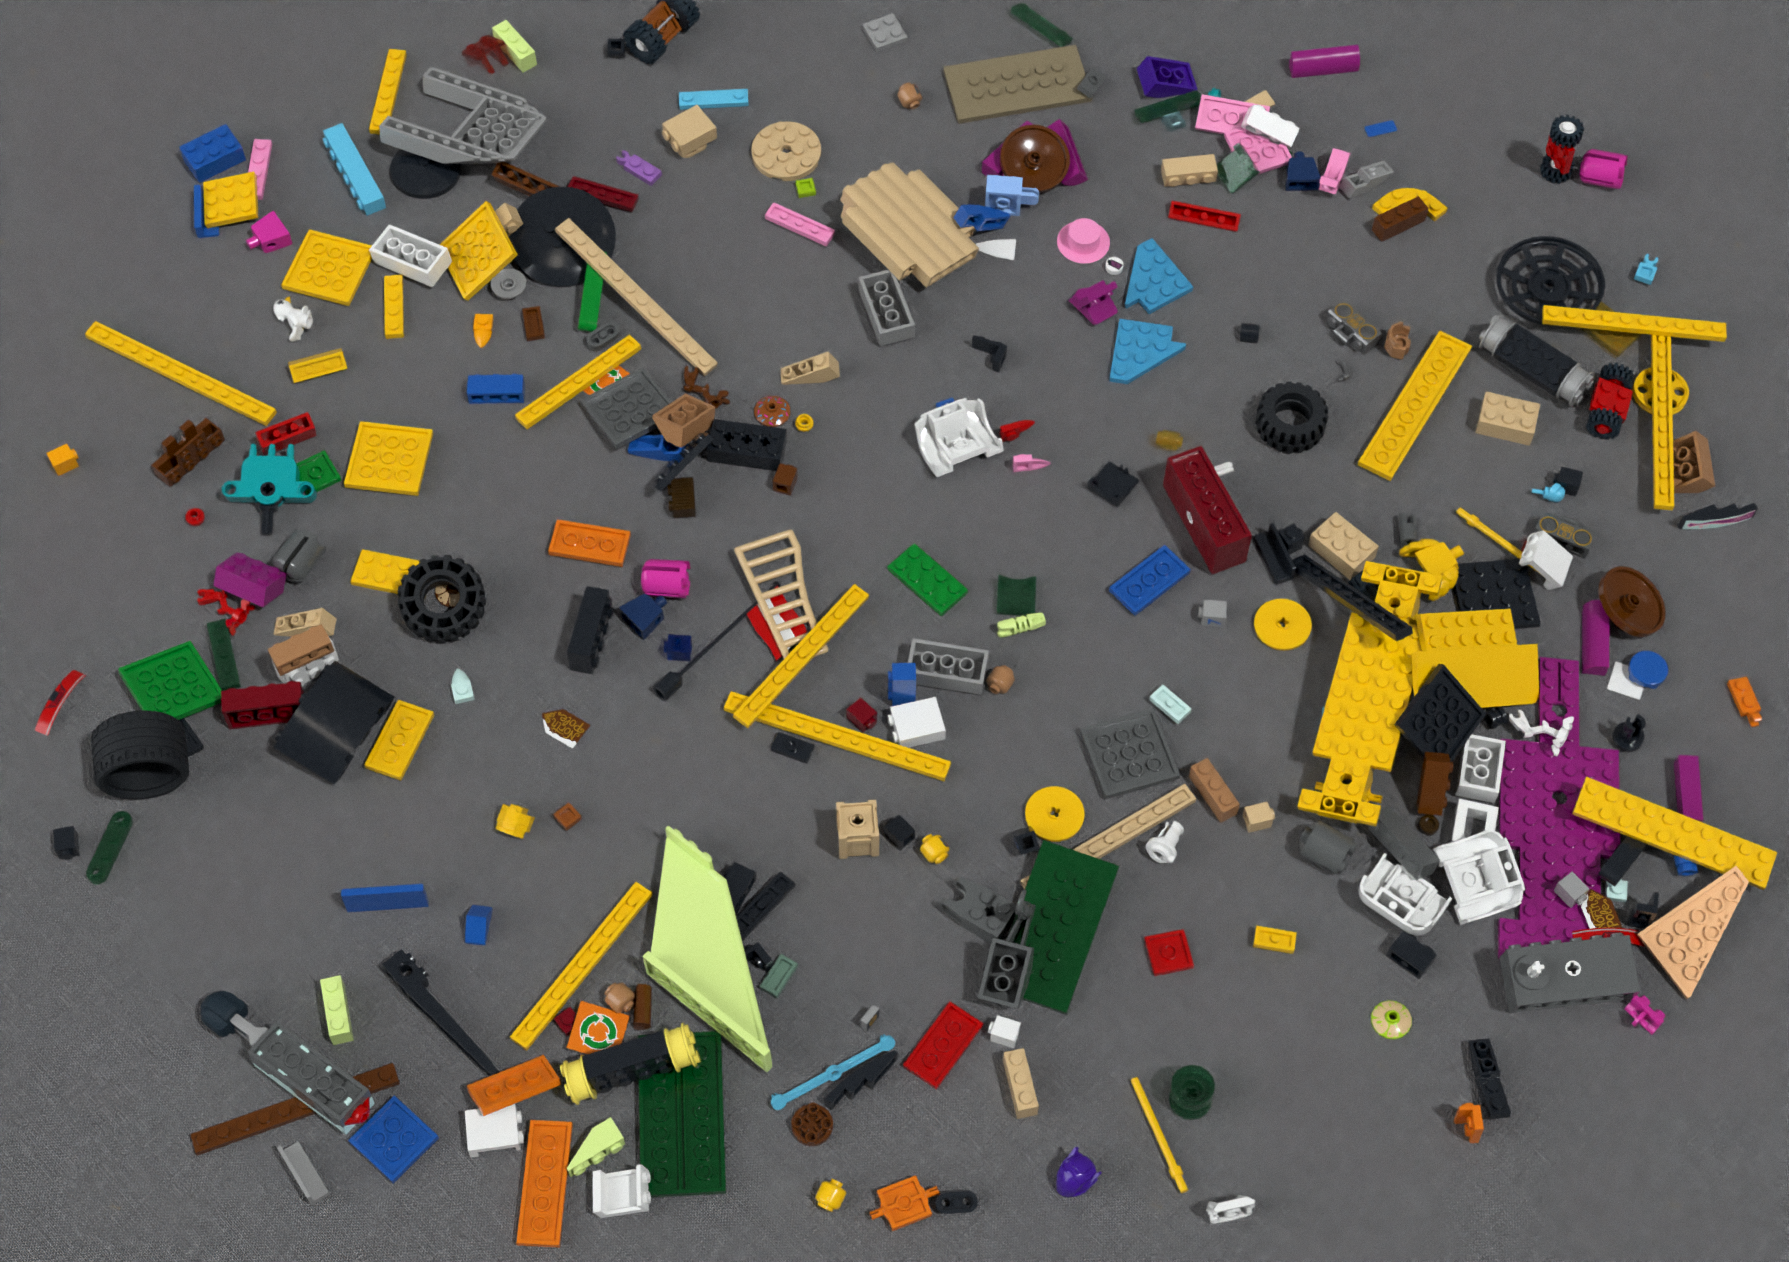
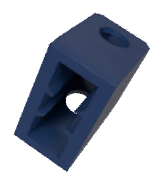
M1298 151L1294 154V158L1289 159L1285 191L1319 190L1321 177L1314 158L1305 157L1304 152Z
M642 594L619 607L620 617L645 640L664 620L661 608L667 605V601L663 596H658L652 600L647 594Z

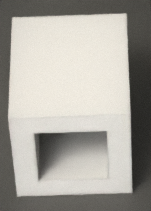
M997 1015L995 1022L991 1021L989 1026L990 1041L1014 1048L1021 1022Z

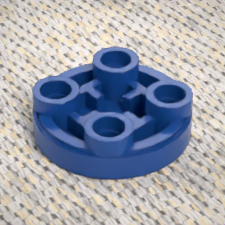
M1638 652L1629 662V679L1643 687L1656 689L1665 681L1668 675V665L1663 657L1655 652Z

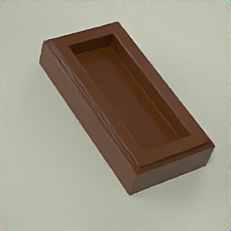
M540 306L522 308L527 341L545 339Z

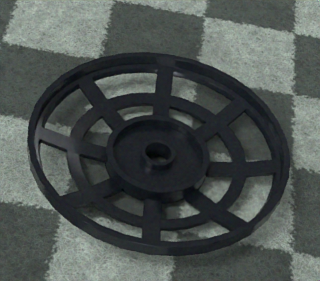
M1554 236L1532 237L1513 245L1503 255L1496 274L1499 294L1507 306L1527 321L1544 326L1561 327L1558 325L1542 324V309L1544 305L1567 307L1564 301L1568 297H1574L1579 299L1570 308H1579L1584 299L1596 300L1590 309L1596 310L1601 303L1605 291V277L1602 268L1592 254L1572 241ZM1537 245L1558 246L1555 256H1533L1529 247ZM1564 249L1579 255L1588 265L1578 269L1572 262L1562 258ZM1521 250L1523 251L1526 260L1521 262L1514 272L1504 267L1514 254ZM1552 261V266L1539 268L1536 262ZM1559 264L1568 267L1573 273L1567 275L1558 269ZM1527 265H1530L1533 270L1529 278L1519 274ZM1592 270L1598 282V293H1587V283L1583 275ZM1502 274L1512 278L1511 285L1514 296L1507 297L1503 291L1501 284ZM1579 280L1581 292L1571 290L1572 281ZM1517 281L1526 284L1528 292L1519 294ZM1545 284H1551L1553 288H1548ZM1533 298L1540 303L1538 309L1530 306L1524 300ZM1520 302L1526 309L1536 313V317L1524 313L1512 303Z

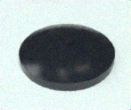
M400 149L392 159L390 171L395 186L403 194L417 199H431L444 195L457 184L461 176V164H443Z

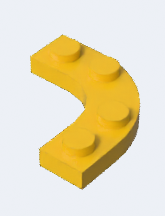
M1415 188L1393 190L1374 203L1372 207L1380 215L1419 196L1429 208L1427 216L1433 221L1444 215L1448 208L1431 194Z

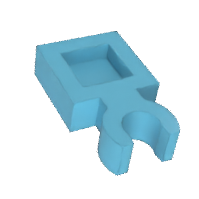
M1646 254L1643 262L1639 264L1634 280L1651 285L1657 271L1655 266L1658 262V257L1654 261H1650L1648 259L1649 254Z

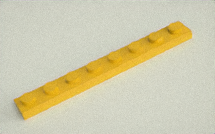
M629 334L516 413V420L528 430L639 352L641 345Z

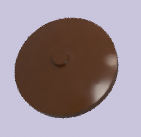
M1025 125L1019 127L1007 136L1001 147L1000 166L1003 174L1009 177H1022V187L1037 188L1039 193L1047 192L1057 187L1063 181L1069 169L1070 155L1066 143L1055 131L1045 126Z
M1618 566L1602 576L1599 583V598L1606 614L1616 626L1624 632L1637 637H1648L1663 626L1666 616L1663 599L1655 585L1645 575L1633 568Z

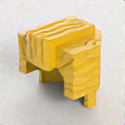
M503 804L495 829L523 839L525 833L530 832L535 817L527 815L529 810L515 804L510 806Z

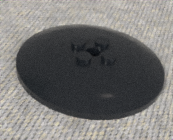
M552 187L533 194L517 209L523 225L509 236L518 254L514 261L528 277L538 283L551 287H572L585 282L587 262L555 232V228L568 218L602 251H606L607 256L611 258L616 243L613 219L603 203L588 192L572 187Z

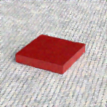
M1184 929L1144 937L1154 976L1194 969Z

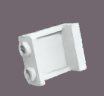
M1543 530L1528 536L1519 564L1521 566L1531 565L1546 578L1544 587L1547 590L1563 586L1573 556Z
M515 1104L483 1116L479 1109L465 1111L467 1146L470 1158L479 1157V1152L513 1147L516 1148V1151L521 1150L520 1143H524L523 1130L519 1131V1123H522L521 1110L517 1111Z
M639 1164L636 1165V1169L606 1174L601 1170L593 1171V1213L600 1218L649 1211V1204L651 1203V1195L648 1191V1183L651 1181L649 1170Z

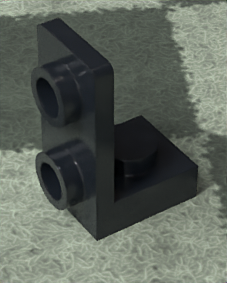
M973 335L972 348L992 354L990 361L993 363L992 371L999 373L1007 356V345L986 339L983 336Z
M759 942L754 945L751 944L744 949L747 962L754 959L759 968L763 967L766 972L771 970L773 960Z

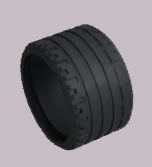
M147 710L118 714L100 723L91 734L94 781L101 791L110 796L131 800L162 796L179 788L189 776L185 728L181 721L169 714Z

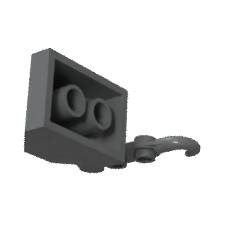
M1026 889L1022 890L1018 898L1015 911L1018 919L1006 941L998 938L992 939L978 994L980 999L1017 1009L1020 1007L1028 987L1034 956V948L1026 946L1036 905L1031 904L1029 901H1024L1027 893ZM1027 919L1021 944L1015 943L1024 921Z

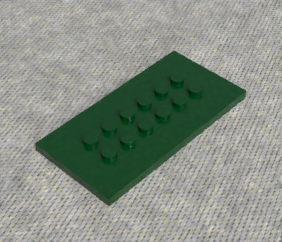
M1043 840L1025 888L1027 893L1024 901L1031 902V904L1036 905L1026 943V946L1034 948L1033 966L1023 1000L1067 1015L1117 876L1118 865ZM1015 915L1010 931L1018 919V915ZM1027 919L1024 921L1015 943L1021 944Z
M717 1031L693 1032L696 1040L694 1047L698 1051L701 1060L700 1063H697V1067L690 1065L681 1068L679 1073L673 1068L668 1073H658L652 1075L647 1080L639 1079L640 1164L650 1172L651 1181L648 1183V1191L651 1198L726 1194L721 1035ZM638 1035V1038H641V1037H644V1036H647V1035Z

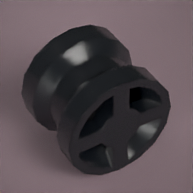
M1495 707L1493 711H1485V721L1491 729L1497 728L1499 724L1505 725L1508 723L1507 714L1502 707Z

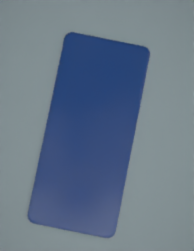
M1393 120L1364 127L1368 137L1397 131Z

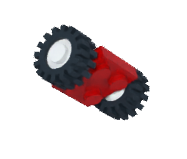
M1566 114V117L1560 115V118L1556 117L1552 122L1546 147L1547 154L1543 157L1540 173L1543 174V178L1547 177L1546 181L1552 180L1554 184L1555 181L1560 184L1561 181L1564 183L1567 179H1570L1574 167V147L1580 143L1584 132L1583 122H1580L1579 118L1575 120L1573 115L1572 118L1568 114Z

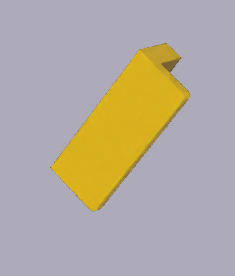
M342 348L288 362L294 383L348 369Z

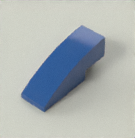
M961 205L953 218L961 228L974 226L977 231L1003 229L1010 218V214L981 205Z
M643 435L630 442L628 453L654 460L671 461L673 459L677 460L681 456L679 453L682 449L690 446L686 444L682 448L667 442L663 435Z

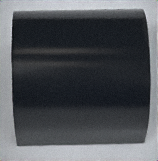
M608 39L607 56L625 57L626 45L624 40Z
M1241 323L1239 342L1258 343L1260 324Z

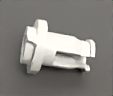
M1174 821L1170 827L1169 822H1166L1165 828L1161 830L1158 837L1148 840L1146 850L1153 860L1159 863H1173L1177 856V851L1174 847L1179 841L1180 834L1184 832L1182 825Z

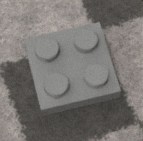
M893 13L862 24V29L876 52L908 41L906 33Z

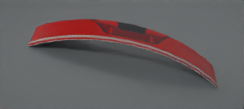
M72 670L61 681L45 705L35 731L47 736L49 735L53 722L63 703L86 674Z
M1591 928L1572 931L1573 938L1581 937L1582 940H1590L1591 936L1602 935V938H1607L1611 934L1622 933L1623 936L1630 935L1631 944L1646 947L1637 936L1641 932L1638 930Z

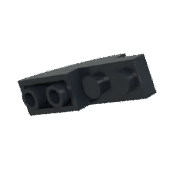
M1490 1039L1470 1040L1469 1050L1480 1100L1482 1106L1486 1108L1489 1120L1510 1117L1511 1111L1500 1081V1070Z

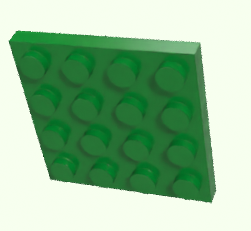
M191 641L118 668L121 678L142 711L163 712L180 720L222 703V689Z

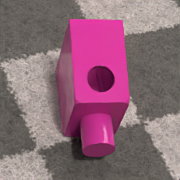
M274 211L251 226L253 237L246 240L250 249L260 245L264 253L293 244L290 233Z

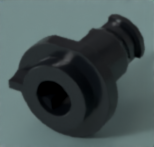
M1639 714L1636 715L1633 723L1630 722L1631 718L1627 717L1626 722L1618 724L1613 731V741L1622 753L1624 751L1633 752L1640 749L1644 741L1643 729L1646 722Z

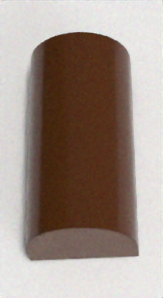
M638 984L634 991L633 1028L634 1030H647L651 1028L652 987L647 984Z

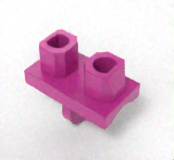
M1636 995L1624 1009L1635 1019L1632 1022L1634 1027L1640 1024L1653 1035L1664 1022L1665 1014L1658 1009L1653 1011L1649 1007L1650 1000L1645 995L1640 997Z

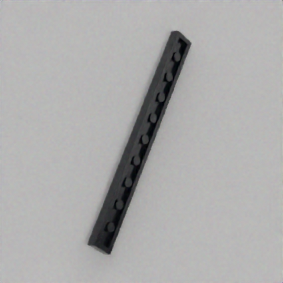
M1304 554L1292 560L1296 567L1295 572L1395 641L1402 640L1413 634L1410 625Z

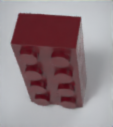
M289 681L284 684L271 683L267 686L259 687L249 686L242 689L230 688L226 691H221L222 713L229 730L288 723L300 705L299 699L303 695L304 690L301 682Z

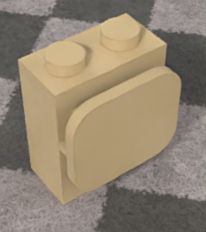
M698 105L662 123L663 138L669 141L673 150L678 152L683 158H690L703 151L707 147V143L717 139L716 126Z

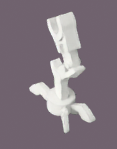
M1518 710L1517 715L1519 718H1514L1512 714H1509L1510 723L1518 731L1520 730L1524 733V738H1531L1533 735L1540 733L1556 737V739L1552 740L1553 745L1551 746L1552 752L1556 757L1559 755V748L1565 743L1569 730L1572 729L1571 724L1574 721L1573 716L1565 718L1560 730L1549 727L1545 720L1542 721V726L1530 727L1522 710Z

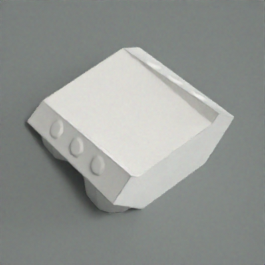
M1238 1195L1235 1199L1222 1202L1209 1201L1206 1212H1208L1212 1224L1233 1221L1251 1215L1252 1209L1255 1207V1200L1247 1196Z

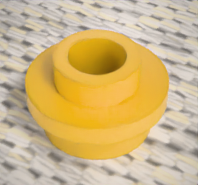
M801 414L796 418L795 426L799 431L806 432L813 428V419L808 414Z

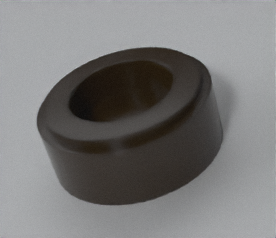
M1432 815L1423 816L1418 825L1420 832L1426 836L1436 834L1439 829L1438 819Z

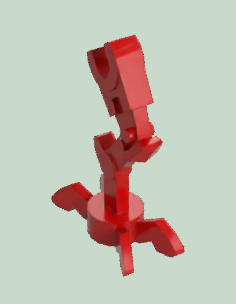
M214 589L197 590L199 596H204L197 599L199 605L220 601L222 608L217 610L218 614H229L232 616L231 619L226 620V626L229 628L232 636L236 633L235 629L245 622L249 611L255 609V606L250 605L251 602L245 599L241 600V608L234 609L229 607L226 600L228 595L224 590L222 592L215 591Z

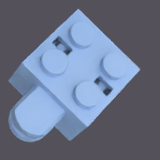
M987 175L985 206L1004 211L1011 216H1020L1021 204L1036 205L1038 203L1039 190L1037 188L1022 187V177Z

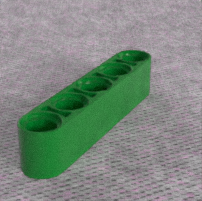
M588 263L578 330L592 332L597 328L603 278Z

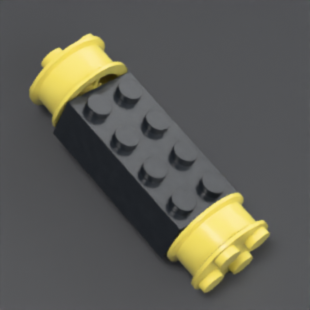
M683 1022L681 1027L671 1030L664 1028V1032L659 1031L585 1056L581 1055L580 1059L569 1063L565 1060L560 1065L562 1076L566 1078L567 1084H564L566 1094L571 1097L573 1103L579 1105L581 1100L591 1097L594 1100L597 1099V1092L606 1093L617 1086H628L633 1081L639 1079L647 1080L652 1075L668 1073L673 1068L679 1073L681 1068L690 1065L697 1067V1063H700L701 1060L698 1051L694 1047L696 1043L694 1034L690 1031L689 1025H685Z

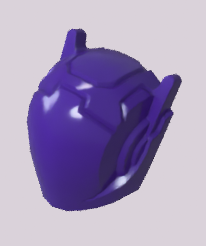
M1078 1147L1073 1148L1057 1172L1056 1188L1058 1193L1064 1197L1084 1195L1102 1174L1101 1171H1096V1166L1086 1155L1078 1152Z

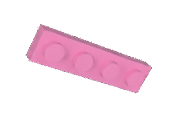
M254 139L248 172L254 171L257 175L258 200H263L273 145L272 140Z
M774 202L765 214L766 220L826 247L835 235L834 229Z

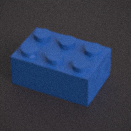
M226 124L179 146L184 162L199 183L246 160L242 146Z

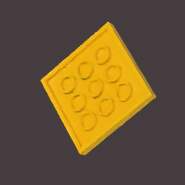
M487 201L439 244L448 248L452 259L448 269L463 299L467 301L518 255L491 203Z
M309 229L281 284L282 289L350 306L372 260L369 251L372 245Z
M360 421L344 481L345 488L418 496L434 434L433 430Z

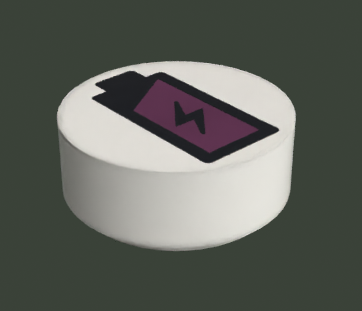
M1118 257L1109 258L1105 265L1107 273L1111 275L1120 274L1123 270V261Z

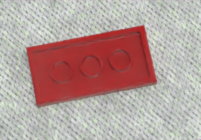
M949 1001L904 1062L903 1068L937 1090L982 1029L984 1023Z

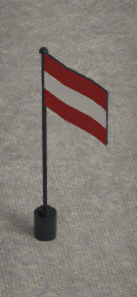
M775 581L769 590L780 587V582ZM783 594L765 600L769 609L788 603ZM756 601L679 674L669 671L653 686L654 693L661 700L667 701L683 686L681 676L746 616L755 632L770 649L775 662H777L782 657V654L758 602ZM793 609L773 615L776 625L799 617ZM801 624L780 631L785 641L805 634L807 630L805 625Z

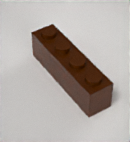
M506 162L497 163L491 174L497 182L527 196H532L544 189L560 187Z

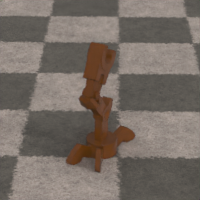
M688 366L685 367V391L702 394L705 398L703 402L715 406V409L723 403L730 404V401L725 398L729 395L728 391L720 390L717 397L710 395L708 384L705 387L695 385L699 375L698 367H695L694 372H689Z

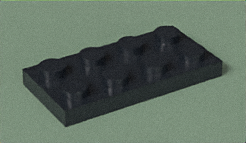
M700 432L693 439L694 443L690 447L686 446L679 453L681 456L677 460L673 459L667 464L666 467L668 469L664 473L660 472L653 478L655 482L652 485L661 492L713 438L706 432Z

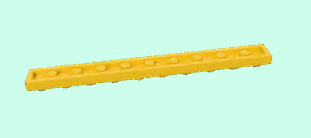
M1544 305L1542 309V324L1720 342H1725L1727 338L1726 323L1548 305Z
M854 584L736 710L733 718L746 728H749L866 602L869 594Z
M637 882L633 884L512 1033L510 1039L526 1051L530 1048L652 897L650 890Z

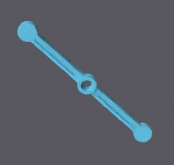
M883 1034V1037L882 1035L880 1036L879 1043L839 1065L829 1066L826 1072L783 1095L772 1094V1107L775 1110H780L786 1106V1103L828 1080L835 1081L839 1079L843 1072L882 1051L893 1049L895 1040L892 1036Z

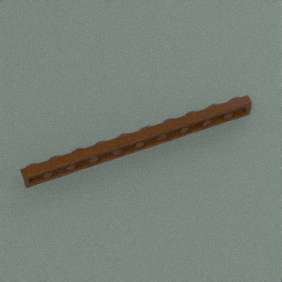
M393 1063L353 1077L368 1088L371 1094L400 1084ZM294 1097L190 1135L195 1153L198 1156L317 1113Z

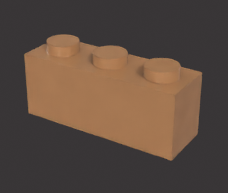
M321 624L313 626L301 634L293 635L284 642L274 644L268 648V652L279 675L282 676L334 652V649Z
M1206 758L1191 766L1189 772L1190 780L1220 823L1237 815L1240 803L1209 759Z

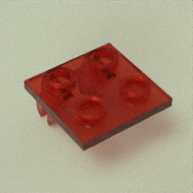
M490 35L481 37L480 41L475 44H469L461 52L466 57L476 61L481 60L489 74L495 73L485 55L491 50L495 52L503 65L509 64L500 49L505 42Z

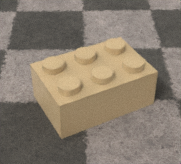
M1485 392L1475 433L1530 446L1535 433L1540 404Z
M1337 512L1331 515L1311 534L1308 544L1311 549L1350 580L1364 569L1366 561L1371 562L1376 557L1379 547Z

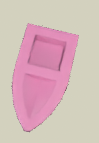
M1020 454L1013 456L1012 467L1013 472L1032 471L1044 468L1051 463L1043 459L1032 458V454Z

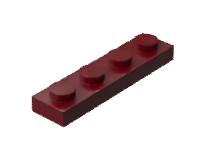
M575 176L572 177L568 187L588 192L605 205L633 212L639 200L638 194Z

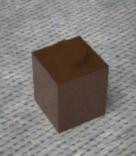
M780 463L773 479V491L791 496L798 479V468L790 464Z

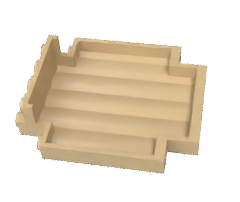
M894 162L886 163L880 170L870 172L865 178H859L855 184L847 185L842 191L843 194L840 199L844 204L840 216L843 219L842 223L899 281L912 273L927 288L971 261L977 255L979 247L970 239L976 229L974 226L961 228L953 217L959 208L920 169L910 171L906 175Z

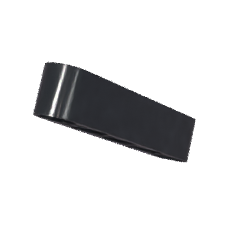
M1626 836L1604 864L1598 876L1615 887L1648 844Z

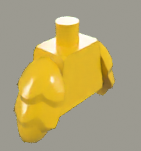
M1424 538L1420 541L1410 542L1401 548L1399 555L1402 557H1416L1424 572L1442 575L1443 579L1438 596L1429 595L1428 600L1436 601L1445 596L1450 589L1454 588L1459 574L1456 559L1464 555V552L1459 545L1449 550L1444 542L1440 543L1434 539Z

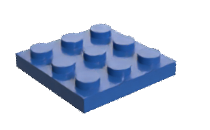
M394 1095L348 1141L394 1184L439 1137Z

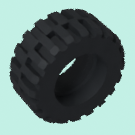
M1292 381L1286 382V384H1276L1275 388L1270 387L1267 393L1262 395L1261 401H1259L1255 423L1257 425V432L1261 434L1260 437L1264 442L1267 441L1268 446L1271 448L1273 446L1276 447L1277 451L1282 452L1284 450L1287 453H1293V451L1301 453L1304 449L1306 451L1313 448V445L1315 446L1320 442L1324 435L1328 420V406L1325 399L1320 397V393L1317 390L1313 391L1309 385L1304 386L1301 382L1295 384ZM1283 410H1294L1304 415L1307 422L1301 425H1290L1281 421L1276 414Z

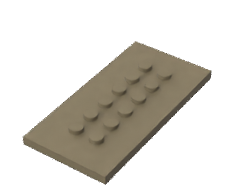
M1076 45L943 67V73L958 124L1092 102L1093 97L1090 99L1077 89L1086 75Z

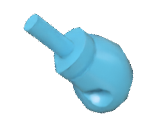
M1555 483L1552 487L1545 486L1544 490L1532 488L1531 493L1542 494L1543 499L1555 503L1560 502L1564 498L1565 489L1560 484Z

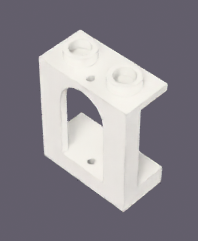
M1459 799L1455 809L1456 817L1451 843L1466 838L1464 835L1466 817L1486 821L1485 830L1495 829L1499 807Z

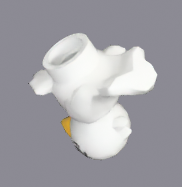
M290 296L274 303L273 311L278 320L283 322L284 319H288V323L292 328L289 340L291 342L300 341L304 328L310 329L313 323L312 313L308 310V307L304 306L302 310L293 308Z

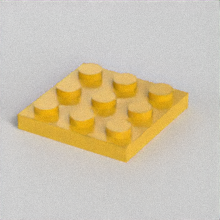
M254 171L203 182L204 218L207 228L258 218L257 175Z

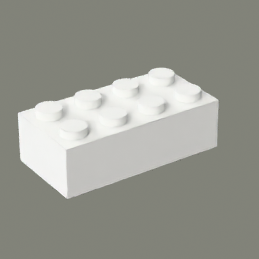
M390 224L369 249L375 264L430 287L435 285L452 263L448 248Z

